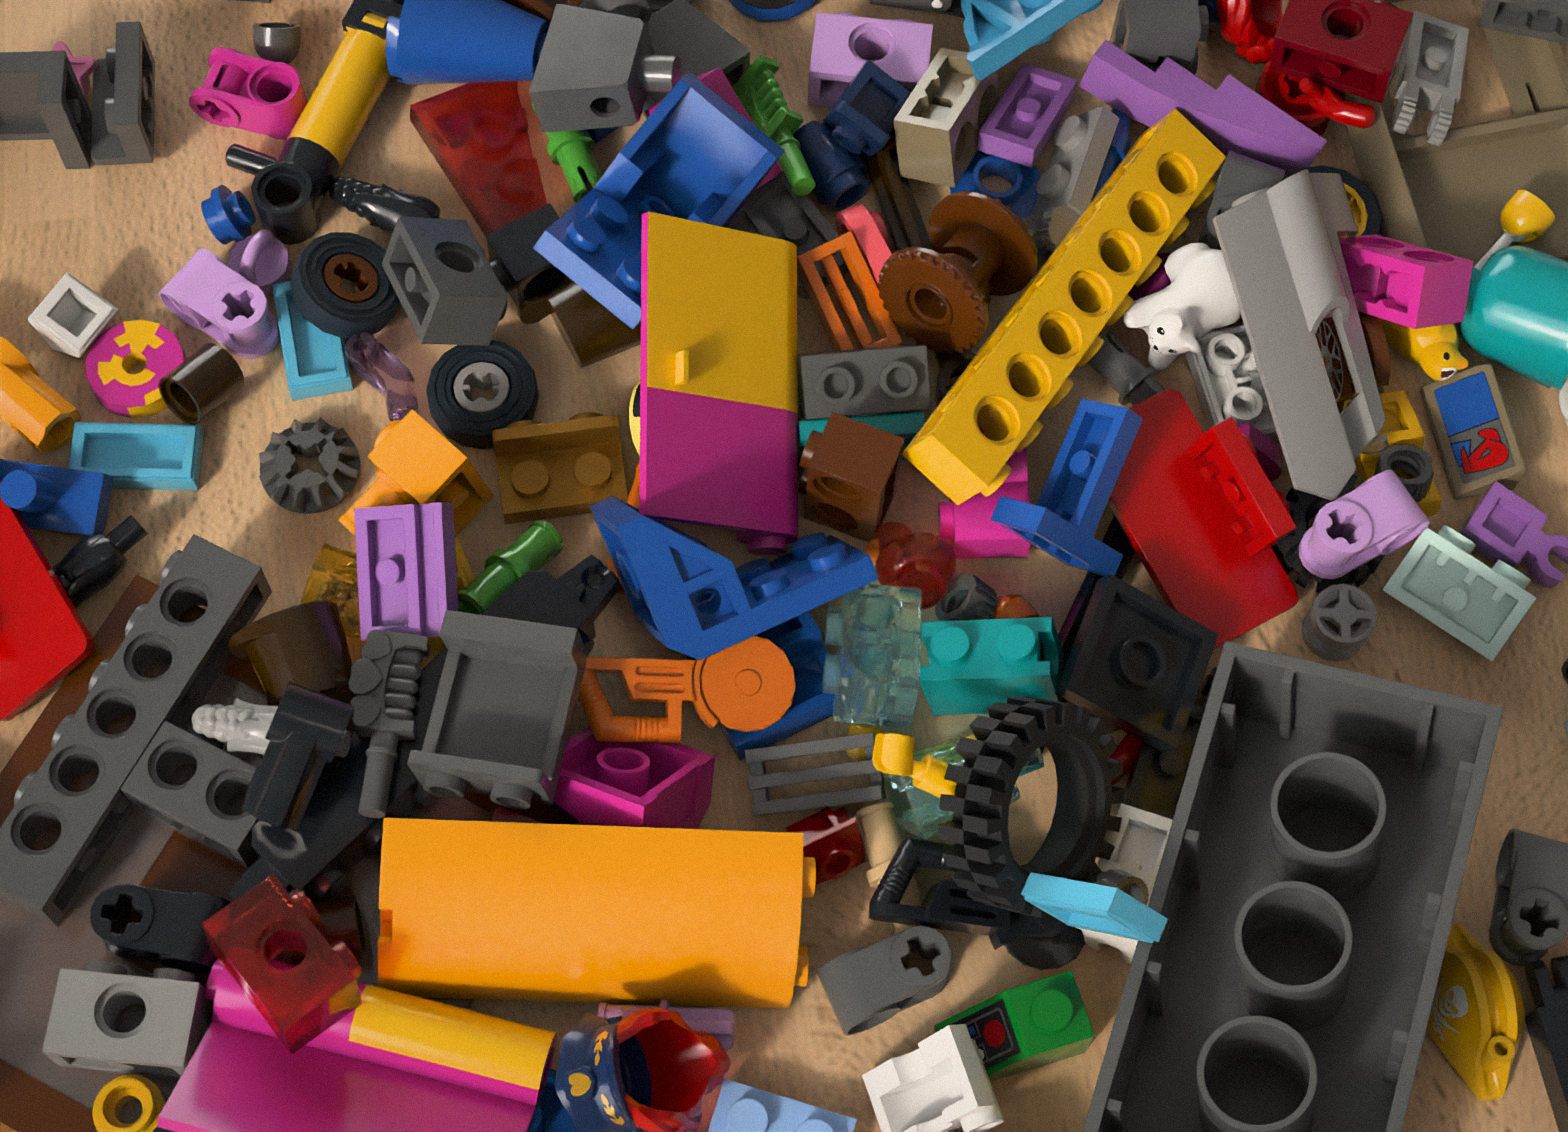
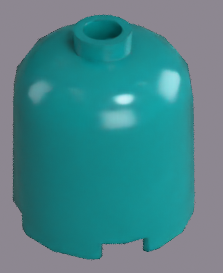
M1516 245L1504 247L1491 255L1481 270L1473 267L1464 320L1459 322L1461 336L1467 346L1479 355L1547 388L1552 386L1562 390L1568 378V261L1530 247Z

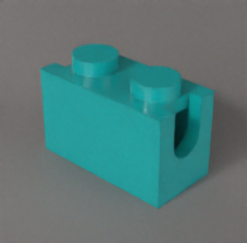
M1052 617L922 622L921 638L928 652L929 665L919 666L918 682L933 715L989 714L987 709L989 706L996 702L1007 703V698L1014 696L1025 698L1027 696L1062 702V697L1056 695L1055 691L1063 673L1064 652Z

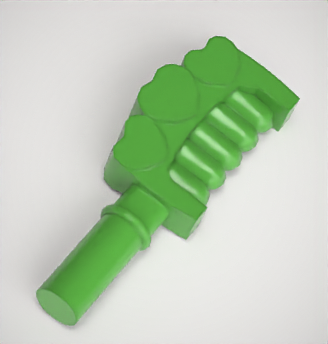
M760 55L744 72L738 82L733 84L732 88L754 125L785 150L779 158V162L792 192L797 196H803L810 193L815 187V181L800 150V142L793 136L804 120L801 114L793 112L787 107V102L783 98L779 84L774 79V74L780 68L777 61Z

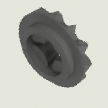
M321 417L317 422L302 423L294 419L290 428L281 433L272 432L269 445L264 452L259 453V477L266 493L276 504L296 513H318L335 507L352 492L360 474L359 453L343 427L338 429L331 426ZM296 452L299 455L304 454L306 457L311 458L319 452L318 459L326 477L322 476L319 472L314 473L309 469L297 474L299 467L293 454Z

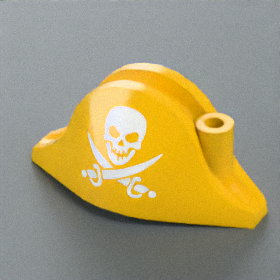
M1454 924L1450 928L1426 1029L1434 1043L1479 1101L1501 1099L1505 1093L1523 1033L1525 1021L1523 996L1513 973L1493 950L1483 947L1462 924Z

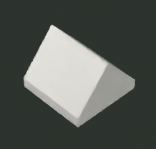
M66 272L28 317V321L53 350L80 358L116 315L118 308Z

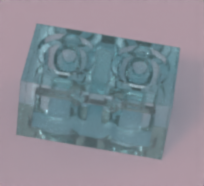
M867 584L843 595L840 607L828 606L824 644L836 646V654H826L822 693L834 694L832 721L911 729L920 688L921 589Z

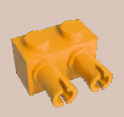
M412 409L402 420L391 422L378 435L373 451L367 456L378 469L374 473L378 479L338 521L355 536L354 508L449 502L453 503L454 532L456 537L494 497V494L470 460Z

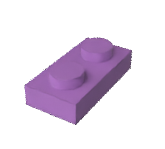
M1023 63L980 129L977 150L1032 168L1075 99L1078 80Z

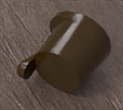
M574 281L568 282L553 293L525 298L517 305V315L522 323L527 325L537 323L551 314L566 346L580 368L641 345V322L634 329H631Z
M312 601L279 610L243 627L232 635L228 642L233 656L250 659L267 695V704L269 706L279 705L289 681L344 703L352 700L348 681L351 677L353 663L337 603Z

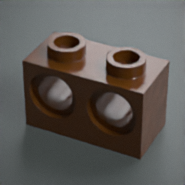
M832 412L823 433L815 430L811 432L800 460V466L805 468L798 488V493L806 495L804 519L868 543L873 538H877L896 494L905 438Z

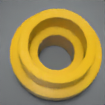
M128 1074L116 1077L109 1081L96 1096L92 1111L94 1125L98 1132H152L158 1125V1116L165 1105L164 1096L158 1086L144 1076ZM131 1100L140 1101L142 1104L140 1117L130 1124L121 1123L119 1113L122 1106Z

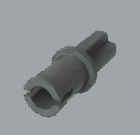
M1112 331L1101 336L1104 343L1087 364L1100 374L1120 395L1118 402L1121 405L1128 403L1136 405L1165 391L1154 379L1158 371L1153 366L1147 368L1126 348Z

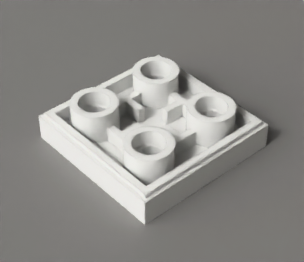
M1244 324L1209 331L1205 336L1197 340L1201 347L1199 353L1185 352L1209 429L1232 417L1237 426L1250 422L1272 441L1279 440Z

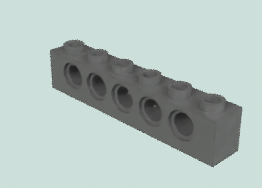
M193 534L183 551L177 550L167 560L161 573L160 586L148 604H141L132 613L125 628L124 641L112 659L107 658L103 660L94 671L89 682V694L76 714L66 716L57 727L52 738L51 752L38 771L30 772L22 780L14 796L15 806L0 828V897L56 927L60 926L134 810L120 790L164 721L185 730L192 719L193 713L201 705L232 656L228 645L232 635L253 623L272 593L260 566ZM193 606L207 607L204 615L198 620L189 623L179 622L181 615L187 609ZM162 659L172 660L169 669L161 676L155 678L144 677L146 669L153 662ZM125 714L136 715L134 723L128 730L120 734H108L109 726L116 718ZM88 770L99 771L96 782L90 788L81 792L71 791L73 781L78 775ZM51 827H61L60 837L53 846L45 850H34L35 840L41 832Z

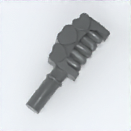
M374 629L368 633L367 643L361 647L360 654L362 659L355 661L351 667V677L348 684L352 697L351 705L354 706L352 718L354 729L358 736L371 737L370 747L366 750L367 763L358 813L365 817L383 818L386 816L394 763L398 759V753L396 752L398 740H415L417 730L415 721H413L414 715L410 710L416 705V698L412 695L417 693L419 686L414 680H417L421 675V669L418 665L424 660L423 657H429V637Z

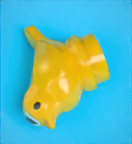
M1377 318L1384 331L1387 344L1410 362L1421 366L1423 371L1433 380H1447L1458 370L1468 367V360L1460 355L1458 351L1459 339L1454 323L1414 329Z

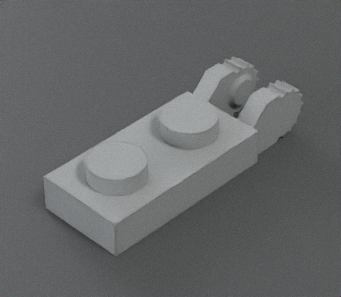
M1417 11L1414 12L1400 61L1394 96L1395 99H1398L1392 116V131L1405 134L1415 119L1416 108L1431 110L1433 113L1426 131V142L1436 146L1442 144L1453 117V110L1460 99L1470 29Z
M1104 105L1079 115L1070 116L1064 120L1055 133V147L1047 169L1037 183L1036 191L1038 197L1033 212L1030 216L1021 219L1022 223L1027 224L1029 233L1034 237L1033 242L1037 246L1038 259L1045 256L1046 251L1051 250V253L1054 252L1090 205L1120 119Z

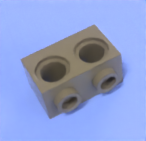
M940 48L893 120L900 177L956 187L978 151L979 131L999 101L997 70L983 80L978 81L967 60V53L969 52Z

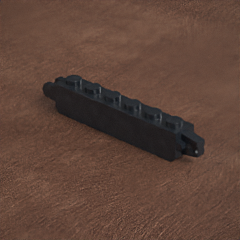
M591 554L557 579L547 571H527L481 615L577 628L589 655L594 647L593 639L596 637L594 621L619 591V579L599 559ZM446 647L421 670L420 677L414 680L418 683L419 689L416 694L412 695L416 698V705L410 711L414 715L413 721H415L417 730L415 740H398L396 750L398 759L394 763L386 816L383 818H370L358 813L367 763L366 750L370 747L371 737L358 736L355 731L351 735L348 754L345 757L334 756L331 764L325 763L297 831L280 828L261 820L252 827L251 846L259 859L242 874L240 881L236 880V885L234 887L231 886L232 893L229 894L235 905L234 909L237 913H241L244 924L255 926L258 930L262 926L267 928L269 923L274 924V918H280L285 913L286 907L293 906L298 900L302 904L317 902L320 899L328 900L334 898L351 881L354 874L351 870L370 851L374 854L381 852L384 818H406L420 804L427 807L440 798L423 789V785L419 783L407 763L411 750L422 751L448 652Z

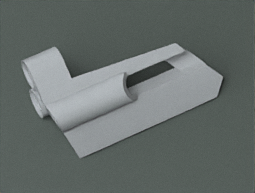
M1305 169L1284 179L1273 187L1261 189L1238 198L1232 203L1231 209L1215 216L1212 220L1294 489L1333 501L1338 497L1356 470L1354 461L1368 443L1377 436L1386 419L1338 239L1346 234L1348 237H1354L1358 234L1344 184L1339 173H1309V170ZM1330 311L1356 395L1341 413H1339L1315 335L1320 323Z

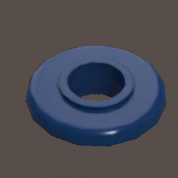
M977 151L956 187H950V194L963 190L968 192L978 191L983 195L987 193L993 199H1000L1003 205H1009L1012 208V212L1019 214L1022 219L1030 216L1033 212L1038 197L1036 187L1041 175L1035 165L1030 168L982 151ZM987 176H1000L1009 181L1012 188L1006 192L995 193L984 188L980 181Z

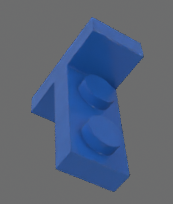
M1081 399L1037 504L1034 505L1000 496L990 520L1068 566L1103 576L1108 574L1115 576L1123 554L1093 536L1143 418L1129 408Z

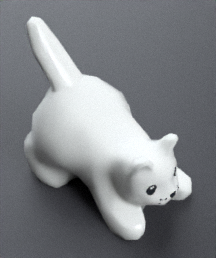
M1190 243L1179 247L1168 256L1164 265L1171 284L1165 289L1133 301L1129 309L1124 313L1123 322L1128 328H1141L1148 334V342L1150 344L1148 364L1150 367L1153 366L1157 371H1163L1179 354L1190 351L1199 353L1201 347L1197 342L1198 339L1205 336L1212 329L1225 327L1237 322L1241 317L1222 250L1211 249L1204 243Z

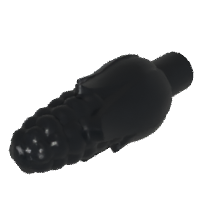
M339 176L331 181L328 188L329 197L337 201L341 207H345L350 212H355L359 217L366 218L370 222V226L380 227V230L392 234L399 216L440 218V208L432 200L407 193L401 189L399 191L384 183L380 187L379 185L369 184L368 182L359 181L351 177L344 178Z
M132 515L108 535L101 531L82 539L52 568L75 608L117 578L127 563V558L124 554L148 534Z

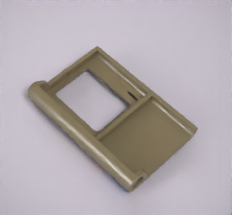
M1371 0V1H1386V2H1389V3H1394V2H1400V1H1405V0ZM1473 0L1480 20L1484 0ZM1483 28L1513 115L1508 118L1448 129L1447 135L1440 146L1426 142L1427 133L1409 135L1391 130L1395 106L1389 90L1383 104L1340 91V97L1343 100L1371 105L1376 110V120L1371 127L1366 129L1345 125L1363 182L1378 201L1382 216L1381 236L1474 261V267L1504 234L1500 215L1505 204L1517 190H1525L1540 198L1555 215V222L1535 241L1527 243L1512 242L1508 247L1516 245L1530 247L1568 261V63L1559 42ZM1334 35V36H1336V37L1343 38V39H1349V38H1350V37H1347V36H1344V35Z

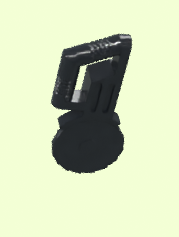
M903 838L869 902V919L988 935L995 950L1005 946L1008 953L1019 960L1022 965L1039 970L1061 968L1077 958L1086 944L1081 929L1068 926L1051 915L1050 917L1039 918L985 905L983 902L975 901L967 896L968 889L958 887L956 882L943 879L931 886L920 907L899 904L918 867L937 868L954 872L958 870L957 868L947 866L943 856V852L954 844Z

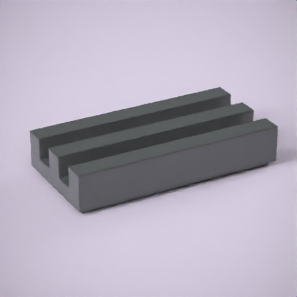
M877 733L744 750L746 764H749L751 774L748 777L749 790H753L754 803H751L753 816L886 799L883 773L877 771L872 762ZM865 749L866 761L766 774L765 762ZM868 774L870 787L777 800H770L769 787Z

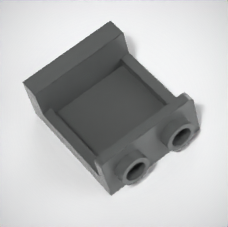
M66 51L0 52V141L53 139L66 169H90L92 113Z
M446 610L439 635L448 652L422 751L411 750L407 765L419 783L423 785L425 791L442 798L461 799L464 797L465 792L488 795L494 803L512 809H529L531 802L553 805L588 657L578 629Z

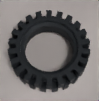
M1014 696L1007 698V703L996 702L989 706L987 709L990 718L977 716L969 725L977 740L960 738L955 751L965 759L963 767L948 764L944 777L946 780L957 783L955 795L941 794L939 805L940 810L953 812V820L939 824V834L941 840L955 843L943 852V856L947 866L958 869L952 878L958 887L968 889L967 896L975 901L983 902L985 905L1028 916L1046 918L1050 917L1048 913L1024 900L1025 897L1021 895L1030 872L1095 884L1097 881L1095 877L1102 873L1095 862L1096 857L1110 860L1115 846L1104 840L1107 830L1120 831L1122 817L1112 816L1110 812L1111 804L1124 803V788L1111 786V781L1121 776L1123 769L1121 760L1108 758L1117 749V745L1113 736L1102 735L1107 726L1100 718L1091 717L1092 711L1068 703L1027 696L1026 698ZM1046 746L1052 755L1056 768L1058 784L1056 808L1051 827L1043 845L1032 860L1027 864L1019 866L1014 860L1010 849L1008 835L1009 805L1014 785L1024 764L1035 750Z

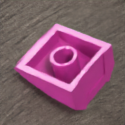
M589 725L568 739L553 803L578 825L698 829L711 803L715 756L680 743L596 741Z

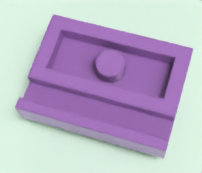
M436 502L354 508L361 641L367 640L368 633L374 629L410 633L425 637H440L439 634L445 611L459 612L453 503Z

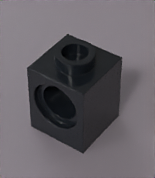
M550 203L486 235L490 258L488 262L500 284L504 286L506 293H509L516 306L525 298L553 293L572 281L533 249L544 231L560 218Z

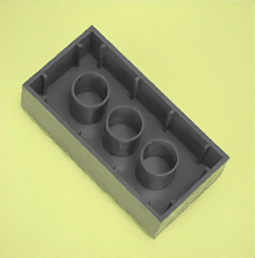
M1225 641L1148 907L1168 918L1159 942H1137L1082 1132H1402L1504 707Z

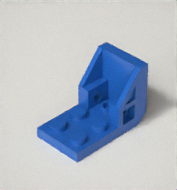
M688 72L677 82L622 148L596 186L550 225L536 242L533 249L631 329H634L641 322L642 214L650 211L727 228L785 150L693 74Z
M614 496L590 506L637 623L667 648L698 660L705 659L879 579L870 555L832 535L826 536L825 533H815L798 539L789 546L791 553L771 562H768L766 558L747 562L735 569L730 559L708 548L707 544L661 520L650 519L640 514L638 508Z

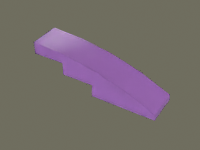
M1107 39L1093 55L1079 84V87L1118 111L1125 113L1128 117L1149 127L1176 108L1226 157L1230 150L1286 170V175L1301 168L1310 167L1327 142L1317 133L1229 74L1216 90L1169 57L1154 72Z

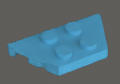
M961 0V8L965 17L963 21L964 34L970 46L967 60L975 78L981 81L1032 46H1038L1047 42L1054 36L1056 30L1080 14L1095 10L1104 0Z

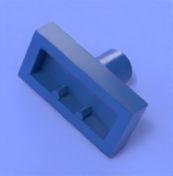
M0 459V497L7 506L19 511L29 529L85 537L97 532H104L114 480L113 476L99 472Z

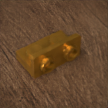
M584 412L572 416L567 421L541 424L533 420H522L511 423L504 429L492 431L505 524L592 513L591 505L611 496L627 502L628 491L617 415L603 416L596 412Z

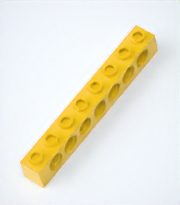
M1176 108L1142 133L1084 213L1069 230L901 454L955 504L960 505L979 492L988 497L1003 484L1012 471V468L1006 463L1014 451L1019 453L1024 450L1037 437L1043 428V424L1038 420L1045 408L1050 410L1055 407L1071 390L1074 381L1068 376L1075 366L1080 368L1085 365L1098 352L1104 343V340L1098 335L1105 325L1107 327L1113 325L1129 309L1133 303V299L1128 295L1134 285L1136 287L1140 286L1156 271L1162 262V259L1156 255L1162 245L1164 247L1169 246L1184 232L1190 223V220L1184 216L1188 209H1194L1199 206L1215 189L1217 182L1212 176L1226 156ZM978 425H979V426L982 428V430L984 431L985 436H984L983 433L980 431Z

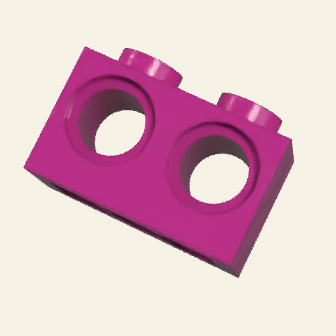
M1377 234L1338 238L1358 312L1414 329L1463 322L1474 261Z

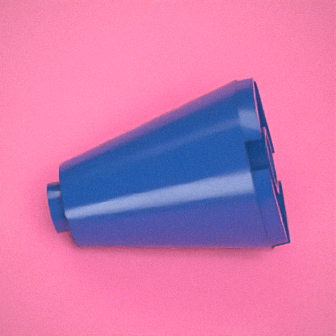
M404 0L400 18L393 16L388 18L386 31L388 71L391 76L399 77L397 82L407 85L533 81L550 23L503 0Z

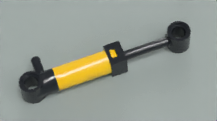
M404 0L353 1L342 20L345 36L277 158L236 143L231 145L226 152L225 160L228 166L255 176L251 190L263 229L270 230L274 237L283 244L302 243L311 238L319 229L321 222L320 206L328 193L329 185L337 177L391 78L386 59L387 24L389 16L400 18ZM285 201H295L288 206H278Z

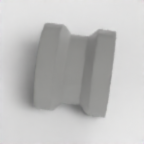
M1347 584L1329 586L1320 592L1303 620L1302 634L1304 642L1314 654L1322 659L1336 662L1351 658L1358 653L1375 628L1377 613L1373 601L1367 593L1356 586ZM1331 621L1336 627H1338L1339 634H1337L1336 631L1333 630L1330 627V625L1326 624L1325 622Z

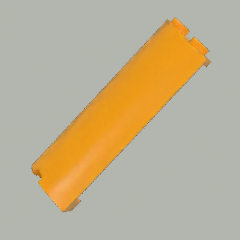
M384 818L379 885L381 923L380 936L378 937V986L423 998L581 1003L608 1002L660 1005L661 1000H670L671 1005L789 1009L794 986L806 987L808 980V946L799 945L802 899H813L815 894V858L803 857V833Z

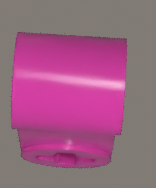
M214 48L208 57L210 69L202 87L195 89L189 98L191 109L202 119L218 126L236 127L275 139L287 140L308 102L297 71L284 62H273L245 55L231 48Z

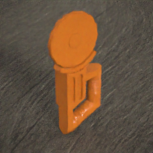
M753 636L702 660L696 658L694 660L587 657L578 700L581 703L596 741L679 744L682 728V704H693L700 719L710 729L720 722L726 728L741 732L764 730L782 719L791 706L796 683L793 666L784 651L769 639ZM596 673H617L630 703L665 704V717L614 715L605 694H603L604 691L599 680L596 678Z

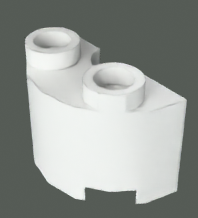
M965 1024L948 1025L918 1043L919 1049L891 1058L862 1075L881 1132H960L962 1130L964 1132H983L1004 1122L976 1041L971 1039Z

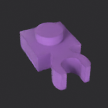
M1495 481L1486 490L1459 533L1475 543V549L1495 563L1500 559L1514 568L1522 560L1527 564L1531 577L1544 587L1553 588L1565 576V574L1550 564L1548 554L1555 555L1561 561L1568 564V537L1562 535L1548 536L1542 532L1541 528L1549 516Z

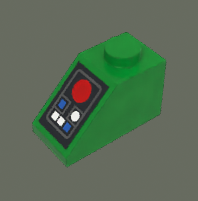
M1072 970L1005 990L934 1026L936 1033L948 1025L965 1024L971 1039L976 1041L990 1082L1083 1054L1095 1037Z

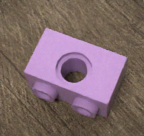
M816 12L807 104L833 107L861 66L867 61L864 60L866 58L876 59L877 61H872L875 65L908 91L912 92L929 67L933 24L916 23L905 18L887 20L858 17L847 12L835 14Z

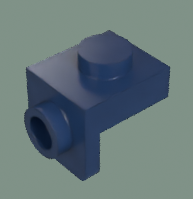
M868 60L861 66L822 121L834 129L831 134L842 147L854 154L860 155L863 152L870 157L881 150L890 139L889 133L894 128L893 120L911 92L872 61Z

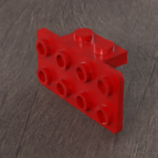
M1167 389L1129 407L1130 410L1141 416L1143 421L1108 504L1166 605L1218 633L1213 650L1224 645L1225 641L1229 642L1293 608L1298 603V592L1271 547L1297 527L1290 516L1287 500L1279 490L1272 486L1259 464L1257 451L1252 441L1245 434L1241 433L1232 417L1212 426L1204 433L1182 394L1175 389Z
M0 497V721L6 722L12 720L85 660L94 649V640L17 509L7 506Z

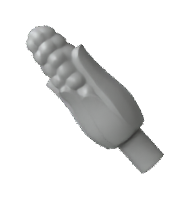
M238 698L235 699L233 705L215 704L212 706L205 704L198 707L192 715L193 729L198 734H204L208 738H215L220 742L227 743V752L242 751L264 755L270 741L265 739L278 706L252 704ZM345 730L335 756L345 757L348 754L351 744L350 731Z

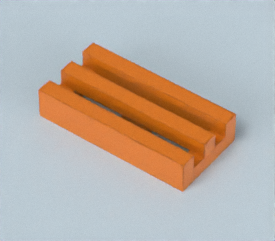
M851 231L797 256V272L834 350L854 348L814 265L816 261H819L859 348L893 346L903 342L893 320L888 316L890 313L883 307L884 302L879 297L880 292ZM840 251L881 339L875 342L872 341L832 253Z

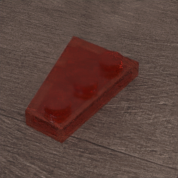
M518 81L467 83L410 105L411 123L485 237L547 205L537 159L533 157L528 136L529 125L525 108H522L518 94Z

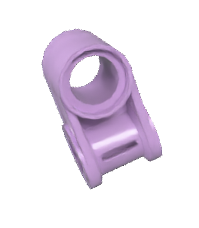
M198 249L158 293L162 302L179 319L192 328L203 331L231 350L235 355L242 358L256 359L265 356L274 349L279 341V325L276 317L268 310L269 305L264 292L256 284H253L232 270L222 259L207 249Z
M1391 469L1385 470L1368 479L1355 490L1327 503L1319 510L1313 526L1304 533L1299 543V557L1303 566L1311 574L1324 579L1339 578L1380 555L1389 554L1403 547L1420 535L1429 526L1430 521L1395 472Z

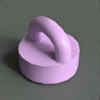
M268 229L259 230L255 235L247 236L245 240L237 242L228 258L229 267L253 284H256L264 292L265 296L274 294L272 284L288 282L291 277L292 266L288 251L283 243L276 239Z

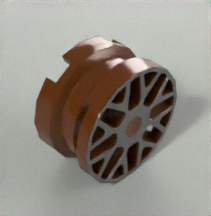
M1358 312L1378 392L1381 394L1384 393V389L1381 386L1389 385L1390 355L1387 340L1377 317ZM1327 317L1322 320L1315 335L1336 402L1352 399L1356 392L1333 318Z

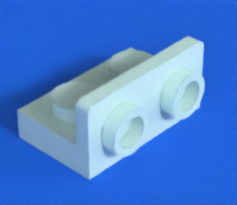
M1443 524L1438 533L1427 527L1409 550L1383 588V591L1479 654L1493 661L1536 600L1535 596L1525 591L1531 579L1500 559L1497 560L1492 569L1470 555L1476 544L1449 526Z

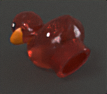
M898 521L883 523L878 528L875 537L865 547V553L870 555L871 560L875 562V570L881 587L889 594L894 595L897 602L907 609L924 610L938 604L944 597L946 585L952 580L956 570V555L947 540L939 535L935 536L931 532L912 533L910 527Z

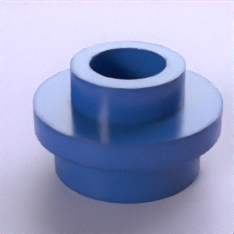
M224 185L212 189L211 197L202 201L201 209L204 219L215 238L220 243L226 245L232 241H243L247 236H251V225L255 224L256 219L246 197L240 191L232 193Z

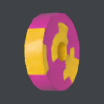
M143 319L123 321L106 329L92 343L85 359L86 379L99 403L113 414L128 418L149 417L168 408L159 392V381L185 361L187 357L175 334L163 325ZM146 364L142 372L138 374L128 373L132 366Z

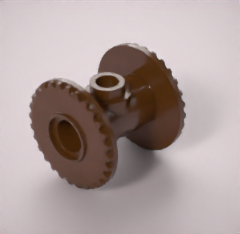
M963 190L944 197L935 206L929 219V236L934 250L921 247H909L898 250L886 260L881 268L878 288L880 289L879 297L884 302V309L890 313L888 315L889 318L897 323L896 327L903 330L908 338L915 339L917 344L926 345L929 350L936 349L939 353L948 352L949 354H954L973 348L984 337L988 329V305L991 301L989 295L1007 296L1015 294L1024 289L1034 277L1038 262L1037 246L1033 242V235L1028 231L1029 227L1027 224L1022 223L1021 216L1014 214L1009 205H1003L1000 199H993L987 193L983 195L978 191L968 192Z

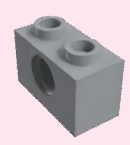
M87 961L83 970L60 968L42 1050L45 1055L63 1067L180 1079L193 1056L196 1046L200 1044L207 1031L212 1002L205 999L204 987L200 983L195 982L196 976L194 974L177 969L157 968L154 969L152 978L126 975L127 968L124 966L103 961ZM135 1003L145 1004V1017L137 1028L125 1033L116 1031L117 1017L124 1008Z

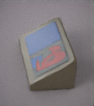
M1491 363L1477 365L1458 372L1447 380L1435 381L1422 386L1420 393L1454 500L1484 495L1486 490L1495 481L1509 490H1514L1524 476L1526 469Z

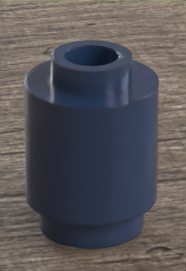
M811 121L799 128L793 135L800 142V150L815 181V187L811 192L820 204H828L832 211L844 210L856 203L868 191L871 183L866 177L867 167L858 154L848 151L833 138L831 132L834 129L825 122Z

